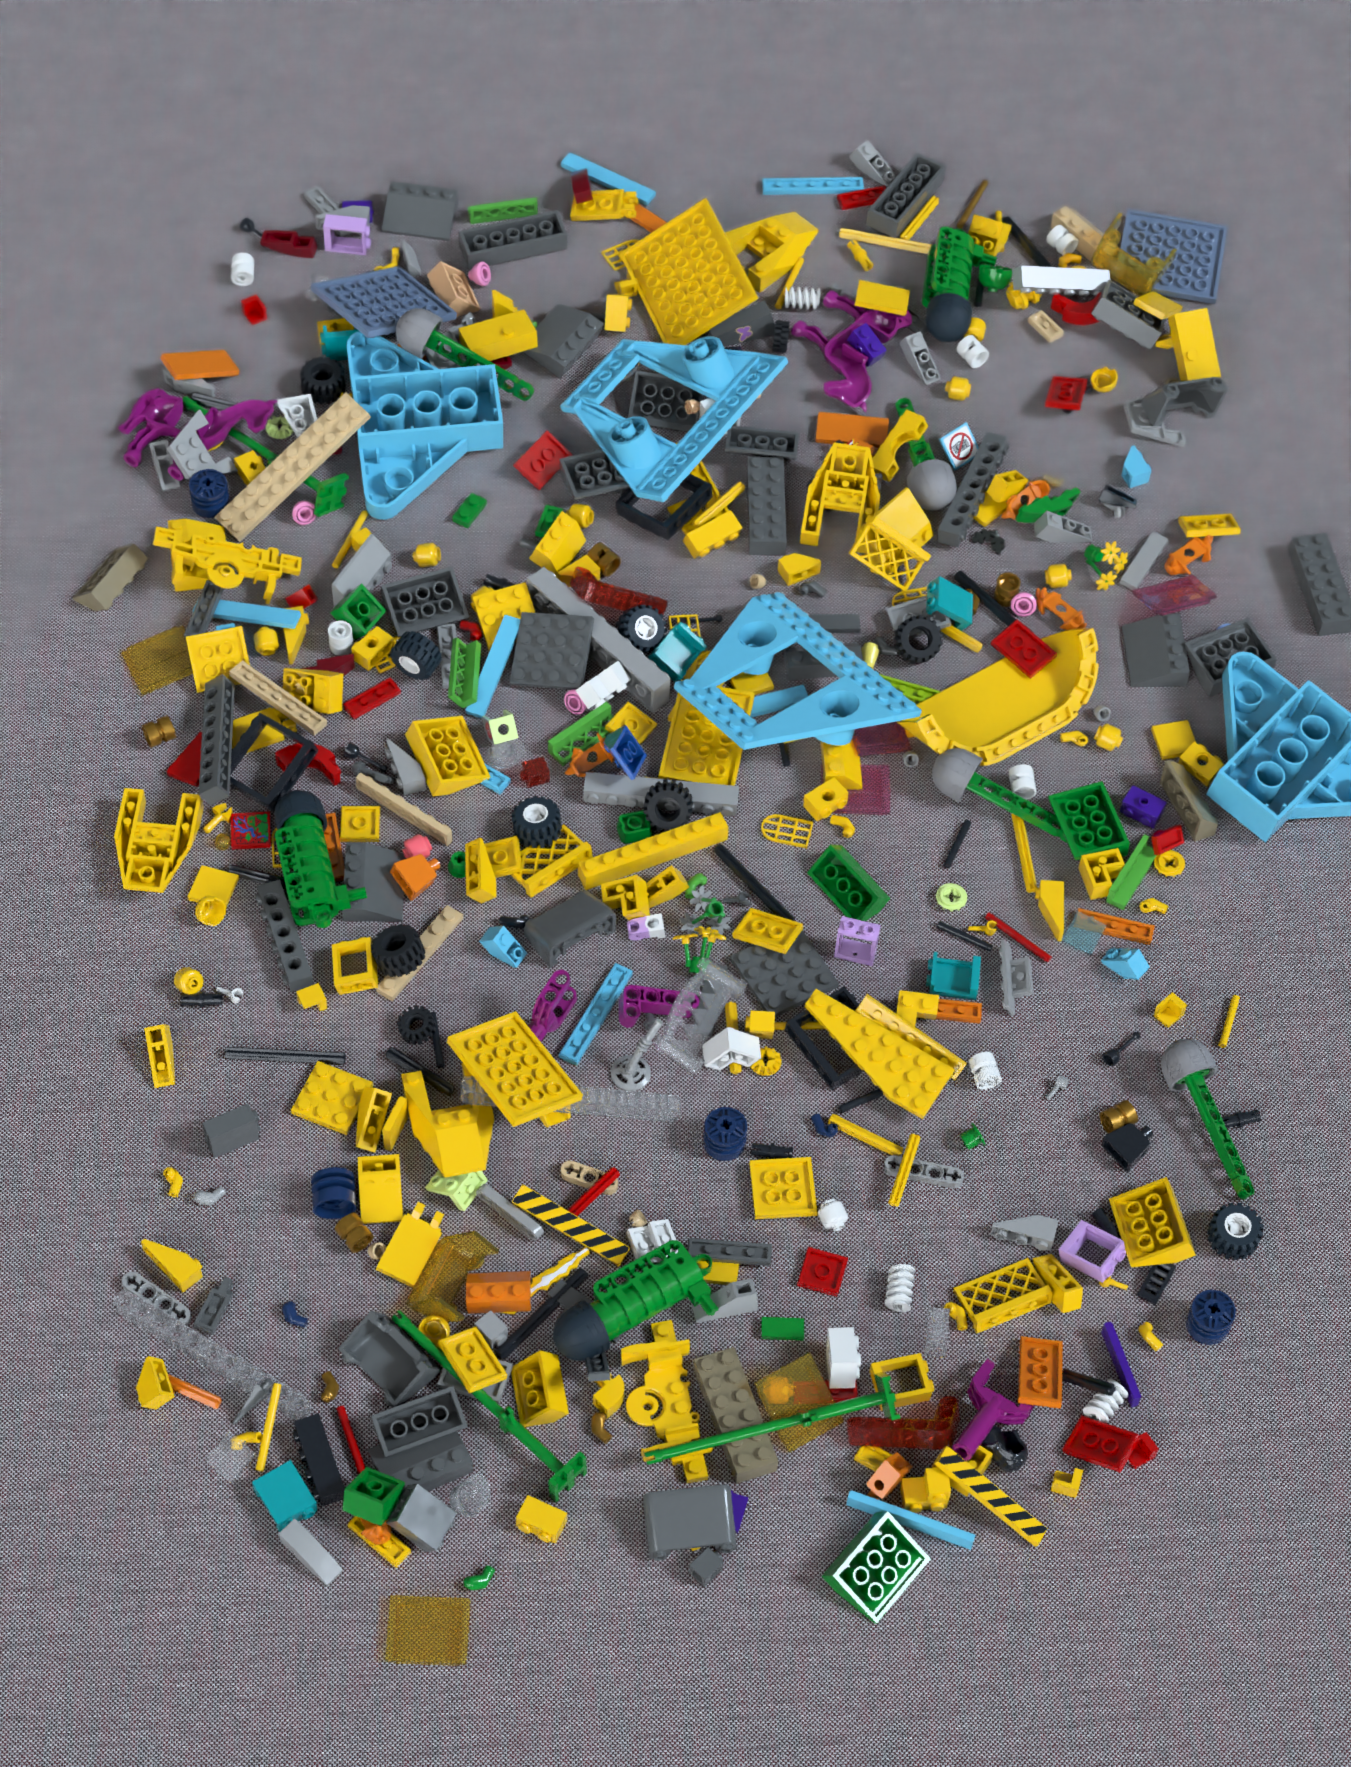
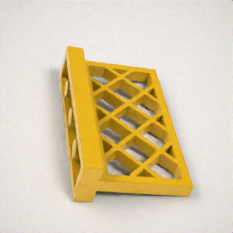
M868 515L865 520L867 522L848 554L906 592L925 561L928 562L931 555L879 518ZM871 528L875 533V539L867 541L866 534ZM880 540H888L889 548L881 550ZM876 542L877 552L869 553L868 544ZM864 545L866 554L859 556L855 552L859 546ZM901 549L903 558L895 560L894 550ZM890 551L891 561L883 563L882 553ZM878 554L880 564L872 565L870 556ZM914 558L918 562L913 569H909L908 560ZM904 561L905 571L897 572L896 563ZM892 564L893 574H885L884 566ZM906 574L907 580L904 585L899 583L898 575Z
M564 824L562 825L561 833L564 832L567 835V839L552 840L551 849L541 848L540 845L537 848H532V845L520 851L522 872L510 875L526 889V894L530 898L576 870L578 862L593 858L591 845L587 841H581ZM566 844L565 849H555V845ZM569 844L578 845V847L573 850L568 849ZM530 853L537 854L536 859L526 858V855ZM540 854H550V859H539ZM554 854L564 855L559 859H553ZM524 864H535L534 869H524ZM538 864H548L544 869H537ZM523 874H533V876L526 880L522 878Z
M1028 1258L953 1289V1292L973 1322V1328L976 1333L985 1331L1052 1302L1050 1286L1045 1285ZM1025 1266L1030 1271L1028 1276L1017 1273L1018 1269ZM1007 1275L1012 1278L1010 1283L999 1281V1277ZM1014 1279L1026 1281L1024 1287L1013 1285ZM985 1282L993 1284L991 1291L980 1288L981 1284ZM1031 1282L1038 1284L1040 1288L1031 1290L1027 1289V1286ZM996 1285L1007 1288L1006 1294L994 1292ZM969 1290L973 1291L974 1295L971 1299L964 1297L961 1292ZM1010 1290L1021 1292V1296L1017 1298L1008 1295ZM977 1293L989 1296L987 1302L975 1300ZM991 1298L1001 1299L1003 1302L997 1306L990 1304ZM973 1305L983 1307V1312L974 1314L972 1311Z

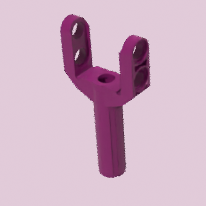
M565 970L555 971L536 999L531 1022L528 1027L540 1042H542L548 1032H554L561 1026L577 1001V993L575 989L569 987L571 978ZM564 975L567 977V980L564 984H557L556 978ZM570 991L573 993V998L568 1001L562 998L565 992ZM548 992H554L556 997L552 1001H547L545 995ZM561 1008L563 1013L561 1016L556 1017L553 1010Z
M988 1358L972 1378L967 1390L971 1403L978 1411L952 1446V1450L965 1461L972 1458L996 1422L1007 1425L1024 1424L1036 1406L1020 1404L1017 1407L1015 1403L1006 1399L1001 1394L992 1391L986 1386L984 1388L995 1366V1362Z

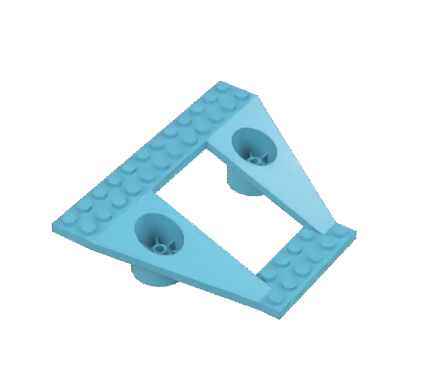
M714 336L699 338L688 346L622 339L560 407L563 412L576 414L637 497L664 502L788 364V360L784 356L724 349L721 340ZM637 363L715 400V403L678 444L653 433L646 418L641 416L624 418L599 405Z
M780 592L752 597L691 679L675 682L674 689L743 750L809 737H815L831 745H846L851 742L855 729L920 717L922 711L913 701L905 697L901 691L893 687L889 681L881 677L877 671L870 668L865 661L858 658L854 652L846 648L842 642L834 638L830 632L822 628L818 622H815L807 613L799 609L795 603L791 602ZM796 642L840 678L760 724L716 687L741 672L753 675L767 673L770 670L774 654Z

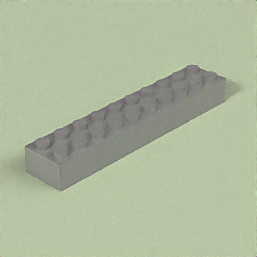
M543 567L527 578V588L533 606L540 613L592 616L594 618L588 656L604 670L619 661L631 678L626 683L627 688L625 689L646 708L654 713L669 701V675L666 672H662L655 662L645 657L640 649H636L629 639L624 638L615 627L610 626L603 616H599L589 604L581 600L578 594L573 593L564 582L557 579L552 571H548Z

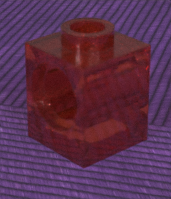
M544 756L522 762V770L519 773L522 782L525 781L528 788L550 782V770Z

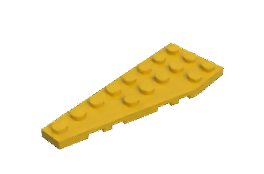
M815 989L806 1002L805 1008L830 1032V1036L840 1043L841 1048L861 1070L867 1073L871 1081L883 1091L887 1099L917 1117L924 1119L955 1069Z

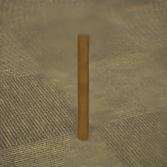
M987 180L981 182L957 224L959 229L964 227L988 185Z

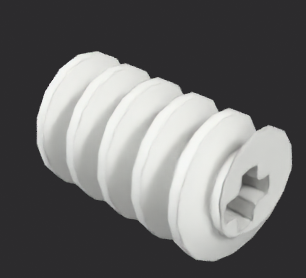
M793 286L790 287L789 291L785 287L786 308L791 303L793 309H795L797 304L802 309L805 304L806 309H809L810 305H812L813 309L816 310L820 303V288L815 293L814 288H811L810 292H808L807 287H804L803 292H801L800 287H797L795 292Z
M898 1264L889 1268L885 1305L893 1311L904 1313L911 1310V1306L908 1304L912 1302L910 1296L913 1294L911 1289L914 1286L912 1281H914L913 1274L915 1273V1269L911 1265Z
M1108 1379L1107 1382L1113 1383L1116 1391L1112 1396L1099 1392L1094 1394L1093 1399L1083 1409L1086 1417L1108 1423V1417H1113L1114 1415L1113 1410L1117 1411L1119 1409L1118 1404L1122 1405L1124 1402L1123 1398H1128V1392L1113 1379Z

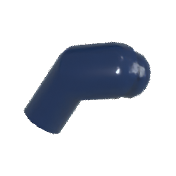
M820 1114L811 1116L818 1134L829 1138L836 1135L838 1132L836 1124H824Z
M287 1301L283 1304L282 1313L286 1322L306 1328L308 1318L297 1314L295 1303Z

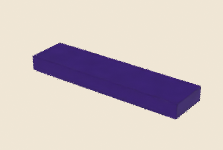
M1104 1323L1101 1333L1120 1382L1128 1392L1127 1400L1131 1408L1136 1407L1140 1402L1141 1394L1113 1323Z

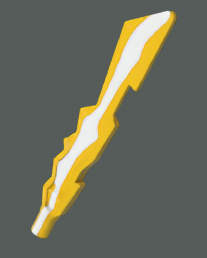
M584 1247L580 1251L566 1256L558 1261V1265L549 1268L534 1277L531 1284V1297L538 1290L548 1291L552 1283L559 1282L561 1278L567 1277L571 1270L578 1268L580 1261L590 1254L588 1248ZM499 1312V1313L514 1315L516 1312Z

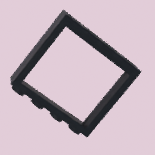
M689 474L680 483V486L694 493L664 523L632 507L640 497H637L629 487L616 501L617 515L669 541L713 497L712 485Z
M259 713L252 720L247 731L241 735L240 741L235 748L232 749L230 775L266 725L301 744L302 747L267 797L231 776L230 787L275 812V807L280 798L291 791L319 750L313 742Z
M845 986L829 995L854 1011L859 1006L854 994H850ZM806 1009L786 1022L785 1032L833 1091L864 1072V1070H861L856 1064L842 1074H837L801 1028L814 1019L812 1014Z

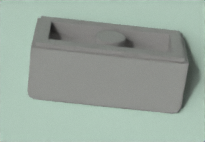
M401 240V253L407 273L411 276L421 275L414 249L405 240Z

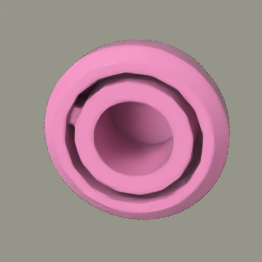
M485 262L475 264L472 270L468 272L469 280L477 285L487 286L491 279L489 266Z
M306 500L296 503L292 509L294 521L299 525L312 523L316 518L314 514L315 505Z
M1020 592L1012 598L1011 609L1016 615L1026 617L1033 614L1036 610V600L1030 593Z
M576 689L569 690L564 696L565 706L571 713L580 715L586 711L587 707L575 691Z

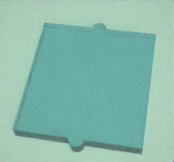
M1077 911L1062 941L1075 947V950L1079 949L1092 955L1107 925L1095 920L1093 916L1089 917Z

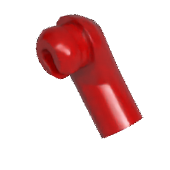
M464 620L460 622V629L470 631V636H472L470 639L472 641H478L482 638V631L476 622Z

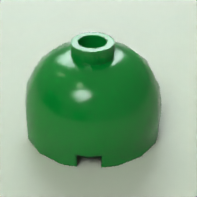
M981 264L979 265L978 278L982 286L987 287L989 292H998V289L1006 288L1011 282L1012 269L997 265L995 267Z

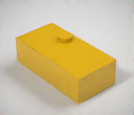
M1208 309L1187 311L1168 317L1180 381L1209 377L1220 378L1221 373Z
M524 309L458 328L459 343L488 361L538 347L537 331Z

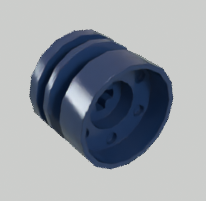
M205 469L198 471L190 478L189 489L194 512L203 518H215L230 503L226 477L217 470Z
M731 1107L717 1108L707 1115L704 1123V1148L707 1154L716 1160L731 1161L738 1158L746 1146L747 1120L737 1109Z
M332 1167L321 1169L311 1176L313 1213L316 1216L324 1219H340L356 1211L353 1172L345 1168Z
M1211 1289L1199 1293L1193 1300L1187 1315L1186 1327L1188 1333L1194 1340L1205 1345H1215L1225 1340L1236 1315L1234 1302L1228 1295L1218 1290Z

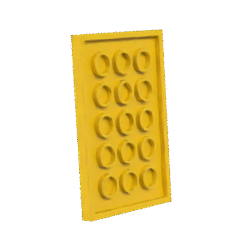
M716 686L727 697L731 698L737 706L751 716L755 693ZM678 693L658 779L735 786L743 749Z
M516 1011L447 1038L448 1045L513 1127L582 1100L583 1094Z

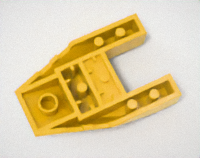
M794 211L771 216L727 231L725 234L736 255L748 248L762 259L748 269V278L753 288L760 293L794 268L796 261L804 255L808 245L810 246L819 229Z
M833 443L822 466L818 469L815 478L808 486L800 544L818 547L824 508L859 513L856 539L860 534L859 528L865 523L868 515L873 516L878 512L881 496L877 486V478L869 447ZM859 546L856 552L865 553L864 546Z
M124 788L114 834L123 889L163 893L194 843L201 824L204 809L203 800L199 794L182 793L176 825L142 822L146 806L144 790Z
M463 1063V1081L469 1104L431 1111L422 1071L401 1074L404 1097L407 1098V1110L413 1136L420 1141L422 1148L425 1152L429 1153L432 1161L445 1178L486 1170L489 1145L492 1137L494 1114L491 1099Z

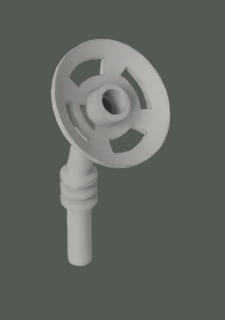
M656 1019L646 1035L641 1037L639 1043L636 1044L637 1048L633 1055L622 1056L613 1063L611 1079L618 1088L625 1091H637L648 1084L651 1078V1069L646 1060L641 1058V1056L650 1047L652 1039L663 1025L660 1019ZM641 1062L645 1068H641L637 1063ZM621 1074L627 1079V1084L620 1081L617 1075ZM642 1075L645 1076L642 1081H640L637 1084H634V1082L638 1081L642 1077Z

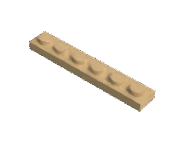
M243 660L229 671L230 677L315 736L327 725L325 718Z
M362 773L357 775L356 789L446 846L452 842V830L447 825L441 824L433 816L423 813L416 805L409 804L400 795L393 794L386 786L379 785L370 776H365Z
M447 905L420 936L426 952L421 966H417L415 971H411L408 975L404 974L402 977H390L387 975L380 982L378 988H376V992L393 1002L463 920V914Z

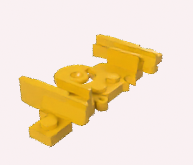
M157 526L155 528L153 545L171 549L174 561L171 581L174 585H176L177 580L182 582L184 576L183 564L189 565V570L192 571L196 563L198 567L207 569L208 578L212 583L221 588H235L242 583L244 577L253 578V584H256L257 580L265 581L263 599H265V604H269L276 586V580L281 578L282 573L299 576L301 572L302 557L283 553L279 556L277 548L269 547L265 550L252 545L251 549H245L243 542L240 544L223 540L216 542L214 535H207L205 539L203 536L195 534L186 543H181L183 530H171ZM218 563H228L237 569L238 575L228 565H221L217 570H213V567Z
M672 1320L651 1323L654 1342L630 1345L621 1349V1366L646 1359L648 1362V1372L644 1375L645 1385L634 1389L627 1398V1414L638 1425L654 1426L657 1437L664 1439L665 1442L649 1448H641L644 1462L654 1458V1456L645 1457L644 1452L664 1449L700 1438L698 1426L700 1415L697 1412H691L692 1404L688 1391L690 1381L682 1382L680 1380L681 1377L687 1376L688 1373L682 1366V1356H687L690 1353V1341L688 1339L676 1340ZM655 1396L662 1403V1412L658 1417L651 1420L650 1416L654 1415L658 1410V1401L653 1397ZM649 1404L652 1408L650 1410H645L643 1407L644 1405ZM713 1447L670 1458L672 1465H683L686 1483L708 1480L703 1454L712 1452Z

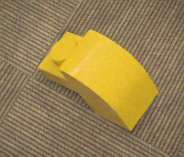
M610 1373V1380L595 1381L601 1389L593 1395V1405L600 1412H604L607 1418L621 1407L624 1400V1382L619 1374L613 1378Z

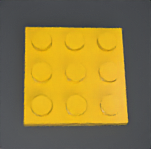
M526 582L472 597L489 651L504 615L521 619L522 612L536 613Z
M242 626L186 636L197 693L205 691V683L222 674L233 684H240L230 677L229 671L242 660L250 665Z
M317 1061L291 1109V1114L348 1135L358 1116V1106L364 1087H373V1082Z
M811 1157L749 1160L755 1220L817 1216Z

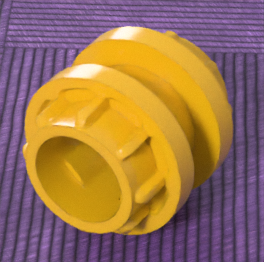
M1013 281L1009 283V287L1006 290L1009 303L1017 310L1028 308L1029 301L1036 304L1040 301V297H1042V294H1035V291L1020 293V290H1013Z

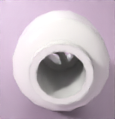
M830 1199L820 1205L818 1215L825 1229L839 1231L845 1227L844 1223L847 1222L849 1217L841 1201Z

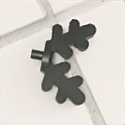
M981 529V534L975 532V536L972 538L973 543L979 542V544H983L984 539L986 542H989L990 537H992L993 539H991L990 543L992 544V550H996L997 555H1000L1001 550L1005 549V545H1003L1005 539L1000 538V535L997 534V529L995 531Z

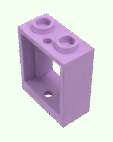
M326 214L323 225L325 251L366 255L367 248L370 249L371 238H368L370 236V226H367V218ZM334 230L361 232L362 239L338 237L334 235Z
M842 916L837 932L834 957L873 966L881 925ZM844 936L872 942V945L844 938Z
M1083 1220L1079 1222L1059 1248L1061 1262L1102 1283L1107 1276L1110 1277L1117 1263L1121 1262L1126 1255L1123 1240ZM1087 1239L1112 1251L1101 1267L1075 1255Z

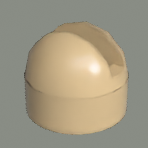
M753 574L750 578V586L753 589L763 588L766 584L763 575Z
M638 1209L629 1217V1222H634L632 1224L634 1228L647 1224L645 1216Z
M380 1242L373 1243L368 1247V1255L375 1260L381 1259L386 1247Z

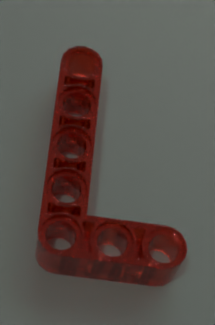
M575 567L570 581V586L581 599L622 611L639 605H650L652 609L656 608L659 610L658 614L662 613L664 616L668 601L660 597L600 582L591 571L583 567Z
M954 1396L941 1398L934 1420L900 1418L892 1421L883 1417H851L846 1421L848 1442L855 1446L943 1449L948 1446L950 1448L953 1445L960 1421L958 1399Z

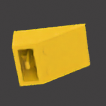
M283 668V689L315 712L331 714L342 711L343 673Z
M399 1154L357 1157L360 1211L363 1223L401 1221L403 1218Z

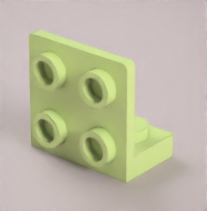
M438 1170L425 1188L427 1191L449 1196L459 1210L465 1211L476 1197V1191L483 1184H486L488 1179L482 1171L445 1178Z

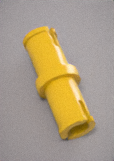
M853 239V243L849 241L847 247L853 253L854 259L859 261L865 271L871 270L874 264L868 258L865 249L860 247L857 240Z

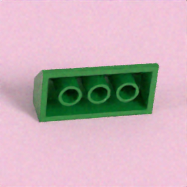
M830 844L807 872L848 918L867 921L878 914L891 899L842 845Z

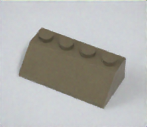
M134 542L115 548L72 599L96 612L108 610L113 605L112 601L124 592L123 588L134 580L133 576L145 567L144 563L148 558Z
M1171 760L1165 761L1160 784L1194 842L1215 835L1218 820L1210 812L1209 805L1203 800L1199 788L1194 785L1191 774L1185 770L1183 765Z

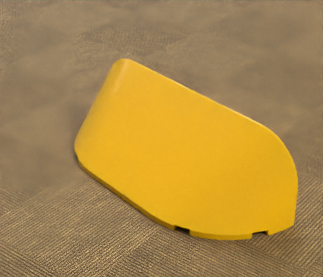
M1070 629L1041 638L1042 641L1057 653V657L1031 679L1004 657L916 704L922 710L920 717L896 722L939 755L949 749L961 748L983 758L979 766H987L1004 760L1070 723L1078 715L1077 712L1081 706L1087 704L1096 683L1099 664L1096 663L1098 644L1094 629Z

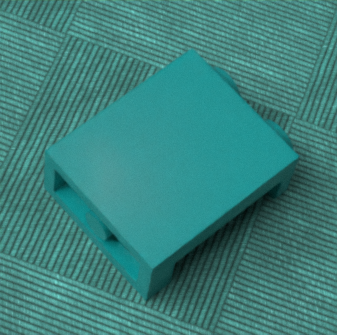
M326 325L323 326V332L320 333L321 343H324L321 345L322 355L330 357L331 360H348L347 341L351 335L359 330L327 332Z
M939 576L927 585L926 613L930 615L938 611L955 620V627L962 631L972 624L973 594Z
M679 622L671 628L648 658L655 662L663 672H666L674 682H677L686 675V670L699 654L707 648V645L701 637L696 636L691 631L688 625Z
M934 952L933 958L928 959L927 970H931V975H927L926 987H929V994L976 1000L979 989L981 956H973V960L970 962L938 958V952Z
M291 1460L252 1481L255 1494L261 1498L276 1523L279 1532L293 1519H296L298 1522L302 1519H309L318 1510L317 1502Z

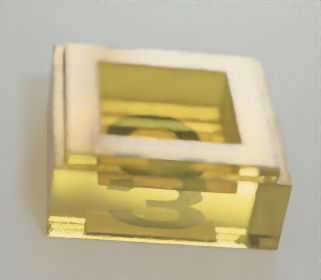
M1044 474L1042 479L1056 487L1062 486L1064 481L1048 474Z

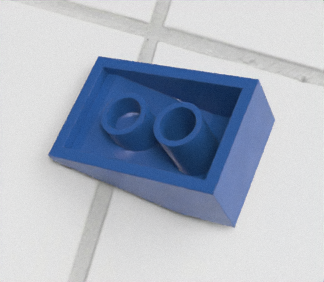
M624 725L608 734L603 743L606 751L611 753L615 759L617 767L622 769L633 780L647 755L628 727Z

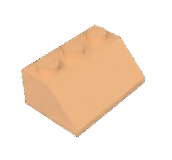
M440 261L427 274L430 281L429 284L433 288L435 295L457 312V316L465 315L469 312H477L481 309L463 271Z

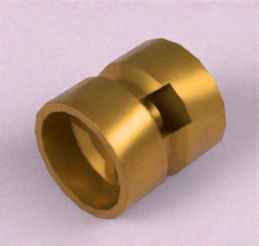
M601 542L594 545L587 554L600 567V572L606 577L614 574L621 564V558Z
M1006 572L997 578L994 599L1001 606H1011L1012 598L1019 593L1021 583L1019 577L1016 574Z
M167 715L158 718L157 723L151 721L142 725L145 739L151 748L160 745L162 740L168 742L176 738L175 729Z
M1123 1100L1115 1104L1114 1107H1110L1099 1114L1101 1124L1108 1134L1129 1123L1136 1124L1138 1122L1136 1110L1128 1100Z
M356 1213L346 1215L335 1226V1231L341 1239L346 1240L345 1244L353 1253L365 1249L374 1238L368 1227L363 1226V1221Z

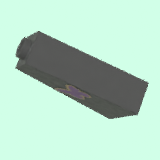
M764 300L733 314L710 329L707 336L719 338L725 347L774 335L775 323Z

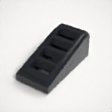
M1107 484L1103 487L1098 498L1099 502L1135 509L1137 505V499Z
M1171 1263L1153 1265L1137 1296L1156 1306L1171 1280L1176 1266ZM1154 1274L1158 1275L1159 1277H1161V1278H1163V1279H1165V1280L1163 1281V1280H1161V1279L1155 1277ZM1149 1282H1153L1154 1284L1160 1286V1288L1150 1284ZM1147 1288L1157 1293L1156 1296L1145 1291V1289Z

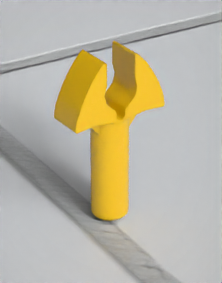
M226 803L213 807V813L216 815L203 828L204 832L209 834L223 820L230 823L231 814L233 813L232 807L226 813H222L227 808Z

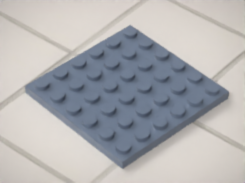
M1127 209L1114 283L1124 289L1147 293L1154 291L1160 295L1215 304L1228 226Z
M400 266L311 284V291L367 338L389 335L396 332V325L400 317L407 311L416 308L426 309L443 318L442 322L454 320L457 316V312Z

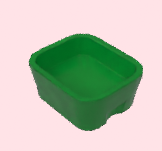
M643 810L619 816L616 827L621 842L630 844L653 836L650 822L646 820V814H644Z

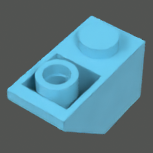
M1135 445L1131 446L1121 475L1129 488L1149 482L1151 474L1150 465L1145 462L1142 453L1137 450Z
M504 926L489 927L479 941L492 956L514 968H517L527 955L524 948Z
M1113 947L1101 959L1104 965L1124 979L1139 980L1150 967L1141 951L1134 948Z

